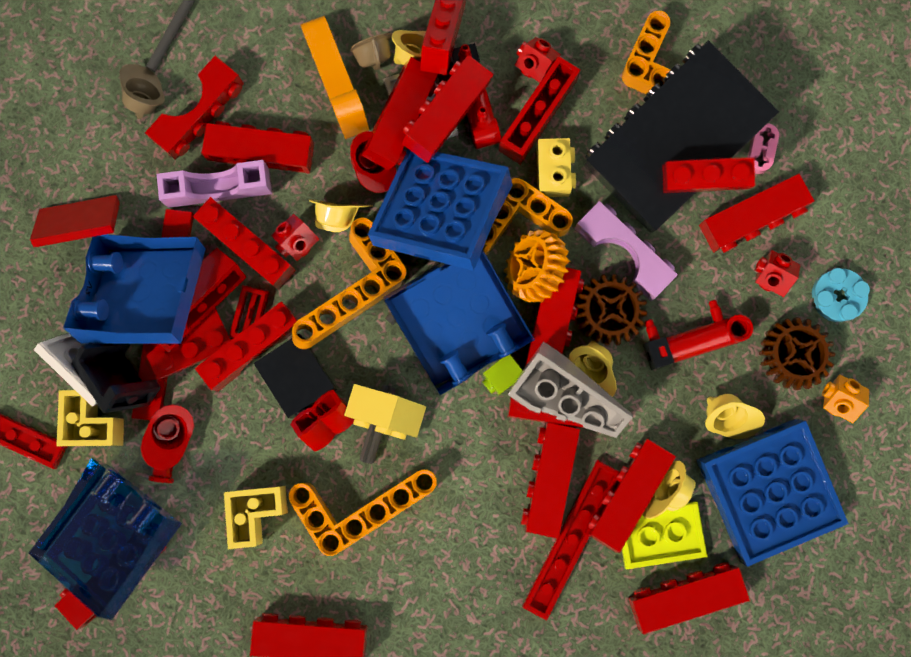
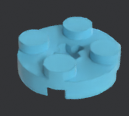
M835 268L821 275L816 280L812 288V298H814L817 312L825 319L833 322L849 321L859 316L865 310L870 288L857 273L848 269ZM842 289L845 292L846 299L838 302L834 291Z

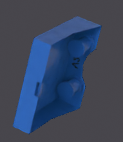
M407 149L406 155L395 174L368 233L373 246L474 271L491 227L513 186L509 167L437 152L431 161L427 163Z
M108 234L92 237L86 255L84 286L80 294L72 300L63 328L80 343L181 344L206 248L197 237L141 238Z
M483 249L474 271L441 263L383 297L384 302L434 386L453 378L439 388H436L440 395L466 381L486 365L512 354L535 340Z
M790 420L766 430L747 441L723 448L696 460L721 514L738 558L747 567L849 524L808 424L804 420Z

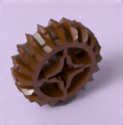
M603 274L600 276V283L596 278H592L590 281L592 287L585 284L583 291L586 294L578 293L576 297L583 302L575 304L578 310L582 311V313L576 315L575 319H584V322L578 328L581 330L587 326L590 330L586 332L585 337L589 338L593 333L596 334L594 341L597 344L602 337H604L605 346L610 345L611 338H613L616 346L621 344V337L625 342H629L631 340L629 333L634 336L639 334V330L635 326L643 327L645 325V322L638 318L647 316V311L640 310V307L647 304L646 300L638 301L637 299L643 292L641 290L636 293L632 291L636 286L634 282L626 286L627 277H623L620 282H617V275L612 274L610 282H608L607 276ZM615 290L620 294L616 298L610 299L604 295H599L597 292ZM591 299L596 302L595 305L600 312L595 322L589 310ZM626 299L631 307L630 321L626 319L627 315L622 310V304ZM617 301H619V303L615 306L616 310L613 311L617 313H612L604 319H602V317L606 314L605 311L608 309L604 308L605 305L607 307H610L611 305H614ZM607 321H613L624 328L618 331H608L602 329L601 326Z
M800 317L794 318L792 322L789 318L782 320V325L780 323L773 325L774 331L768 330L765 333L769 340L764 339L760 343L767 348V350L759 351V355L767 357V360L762 361L760 365H769L770 369L766 371V375L776 374L773 382L777 384L783 380L782 385L785 389L790 388L791 385L796 391L801 390L802 386L805 389L812 388V383L818 385L822 382L821 377L825 378L830 375L825 368H832L834 366L828 360V358L835 357L836 353L829 352L828 347H832L834 343L832 341H825L829 333L823 332L820 334L821 325L816 324L811 327L810 319L804 320L803 323ZM789 333L801 334L808 338L809 341L801 343L796 337L792 338ZM779 344L782 346L784 350V354L781 359H779L778 355ZM805 348L802 351H800L798 358L789 360L797 352V349L799 350ZM814 349L816 354L815 363L811 359V353ZM793 364L799 370L802 369L805 375L792 374L785 367Z

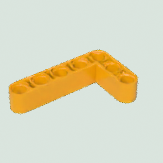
M654 11L650 13L622 72L624 84L644 94H647L656 85L654 83L655 79L662 81L671 70L653 62L670 26V18L665 12ZM651 25H658L661 30H655ZM640 47L649 48L651 53L643 52ZM630 69H637L641 75H633Z
M325 16L300 24L345 140L364 131H369L361 101L356 89L352 86Z
M520 178L511 179L513 185L511 189H520L523 195L519 198H514L508 194L501 209L507 212L508 216L505 219H495L490 230L493 238L485 242L483 251L486 256L489 254L518 212L545 231L556 234L557 237H562L568 233L573 223V217L567 209ZM540 203L544 206L545 210L541 213H536L531 209V205ZM562 218L566 222V226L564 228H557L553 224V219Z
M358 218L353 221L350 228L349 241L371 270V273L294 324L292 328V341L297 348H311L383 300L384 296L402 286L406 276V268L393 250L373 246L369 236L360 237L355 233L357 230H364L369 233L373 224L369 219ZM374 250H378L384 255V257L375 258L372 256L371 252ZM394 271L399 275V279L392 280L386 273ZM368 285L375 286L378 293L369 294L365 291V287ZM352 300L355 302L356 307L347 309L343 306L342 302ZM324 314H329L334 318V322L325 324L320 320V317ZM301 329H307L311 332L312 336L308 339H301L298 337L297 332Z
M428 469L420 470L338 524L312 484L299 483L294 485L289 492V501L318 549L324 555L333 556L430 494L436 488L437 478ZM421 474H427L432 478V486L427 490L421 489L417 484V479ZM300 488H305L309 491V500L306 503L300 502L297 498V492ZM398 489H404L408 492L409 500L406 504H399L395 501L394 494ZM375 504H380L385 508L386 515L383 519H376L372 516L371 510ZM314 511H319L324 516V522L321 526H316L311 521ZM356 519L361 522L362 531L360 534L350 532L348 526L351 520ZM328 535H334L338 538L339 545L337 549H330L326 546L325 540Z

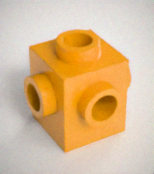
M839 374L833 382L829 381L823 389V408L832 415L839 416L851 423H854L869 406V389L854 379H848Z

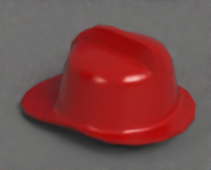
M364 131L352 140L350 146L351 165L362 186L374 193H384L389 190L396 174V167L394 166L387 170L361 156L372 131Z
M172 404L163 406L152 416L140 447L142 458L152 468L160 470L172 468L183 457L194 429L193 417L187 409Z

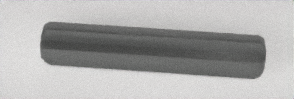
M388 385L381 386V392L395 394V388ZM370 424L360 455V461L368 464L374 463L383 434L375 431L376 425Z

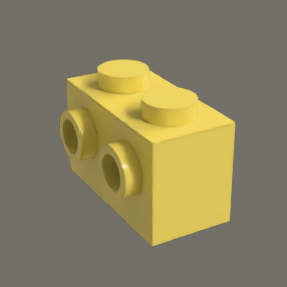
M570 138L538 139L536 146L537 190L548 197H569L572 189L576 188V173H571V163H575V147H570Z

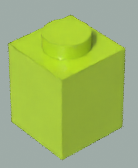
M511 355L505 356L483 373L485 379L482 383L491 394L496 392L500 396L515 384L522 373V369Z

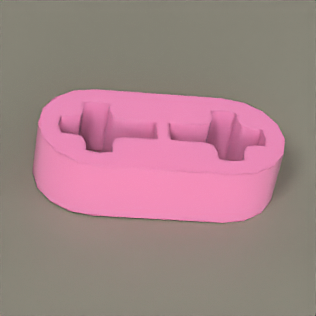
M769 123L751 139L748 157L756 159L763 152L762 161L766 162L760 167L758 166V161L755 160V174L765 173L774 162L779 132L774 125ZM764 131L768 132V137H771L765 143V146L762 145L764 137L760 136Z

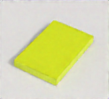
M688 502L679 510H666L658 517L652 519L645 518L642 515L622 549L625 569L708 557L698 502Z

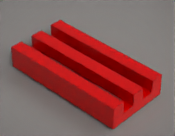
M242 285L229 337L234 338L239 334L237 332L248 292L252 293L243 330L251 324L258 295H261L255 321L264 315L270 292Z

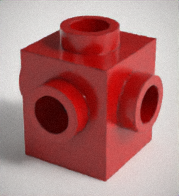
M535 37L528 43L526 41L522 43L516 53L519 58L515 66L520 69L523 75L533 78L540 83L556 58L561 56V54L551 48V44L548 41Z
M294 214L279 224L271 235L278 243L275 248L285 258L290 255L297 262L306 256L311 248L320 240Z
M771 250L767 257L762 256L755 266L754 271L757 272L755 283L759 284L766 291H772L785 297L799 278L801 264L793 261L787 254Z

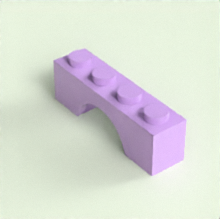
M264 160L236 163L233 168L217 173L199 174L182 170L156 174L159 200L168 208L205 203L210 197L215 201H224L272 194L270 169Z
M599 201L577 223L575 230L593 247L604 243H613L625 248L632 256L635 264V275L632 283H636L635 287L639 291L641 290L643 295L650 301L654 300L678 275L674 272L675 267L668 260L657 256L654 253L656 251L655 248L648 241L640 240L635 235V229L629 223H622L616 217L617 213L610 205H603Z

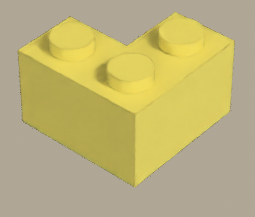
M354 384L344 416L353 418L354 425L369 429L370 424L376 425L375 431L405 440L407 435L417 438L426 406L399 396Z
M59 390L57 446H123L124 419L98 418V404L92 407L76 390Z
M286 486L224 492L228 549L254 547L263 543L261 517L288 513Z

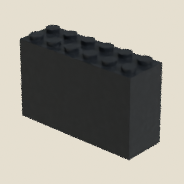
M709 40L703 46L697 43L683 59L682 62L684 64L681 66L677 63L662 80L664 84L661 86L657 83L646 94V97L643 99L645 103L642 106L636 103L626 113L624 117L625 122L622 125L617 122L606 133L604 137L606 141L602 145L597 142L585 156L587 160L584 166L650 233L663 225L696 193H663L662 165L667 161L732 158L779 113Z

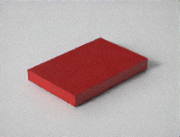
M113 195L39 209L30 237L33 247L114 233L120 205L118 196Z

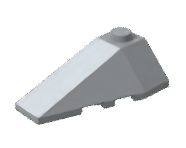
M544 341L508 393L510 397L531 411L548 413L557 416L556 419L562 421H573L582 424L584 428L615 438L633 418V414L567 357Z

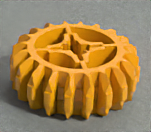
M530 230L528 235H522L521 241L515 242L514 250L509 251L511 254L510 258L505 260L508 263L507 268L504 269V272L507 274L504 280L508 283L507 289L517 298L527 302H543L545 298H551L552 291H558L559 283L564 282L562 279L563 275L569 272L565 268L570 262L566 257L569 253L565 247L566 243L557 237L556 234L545 230Z

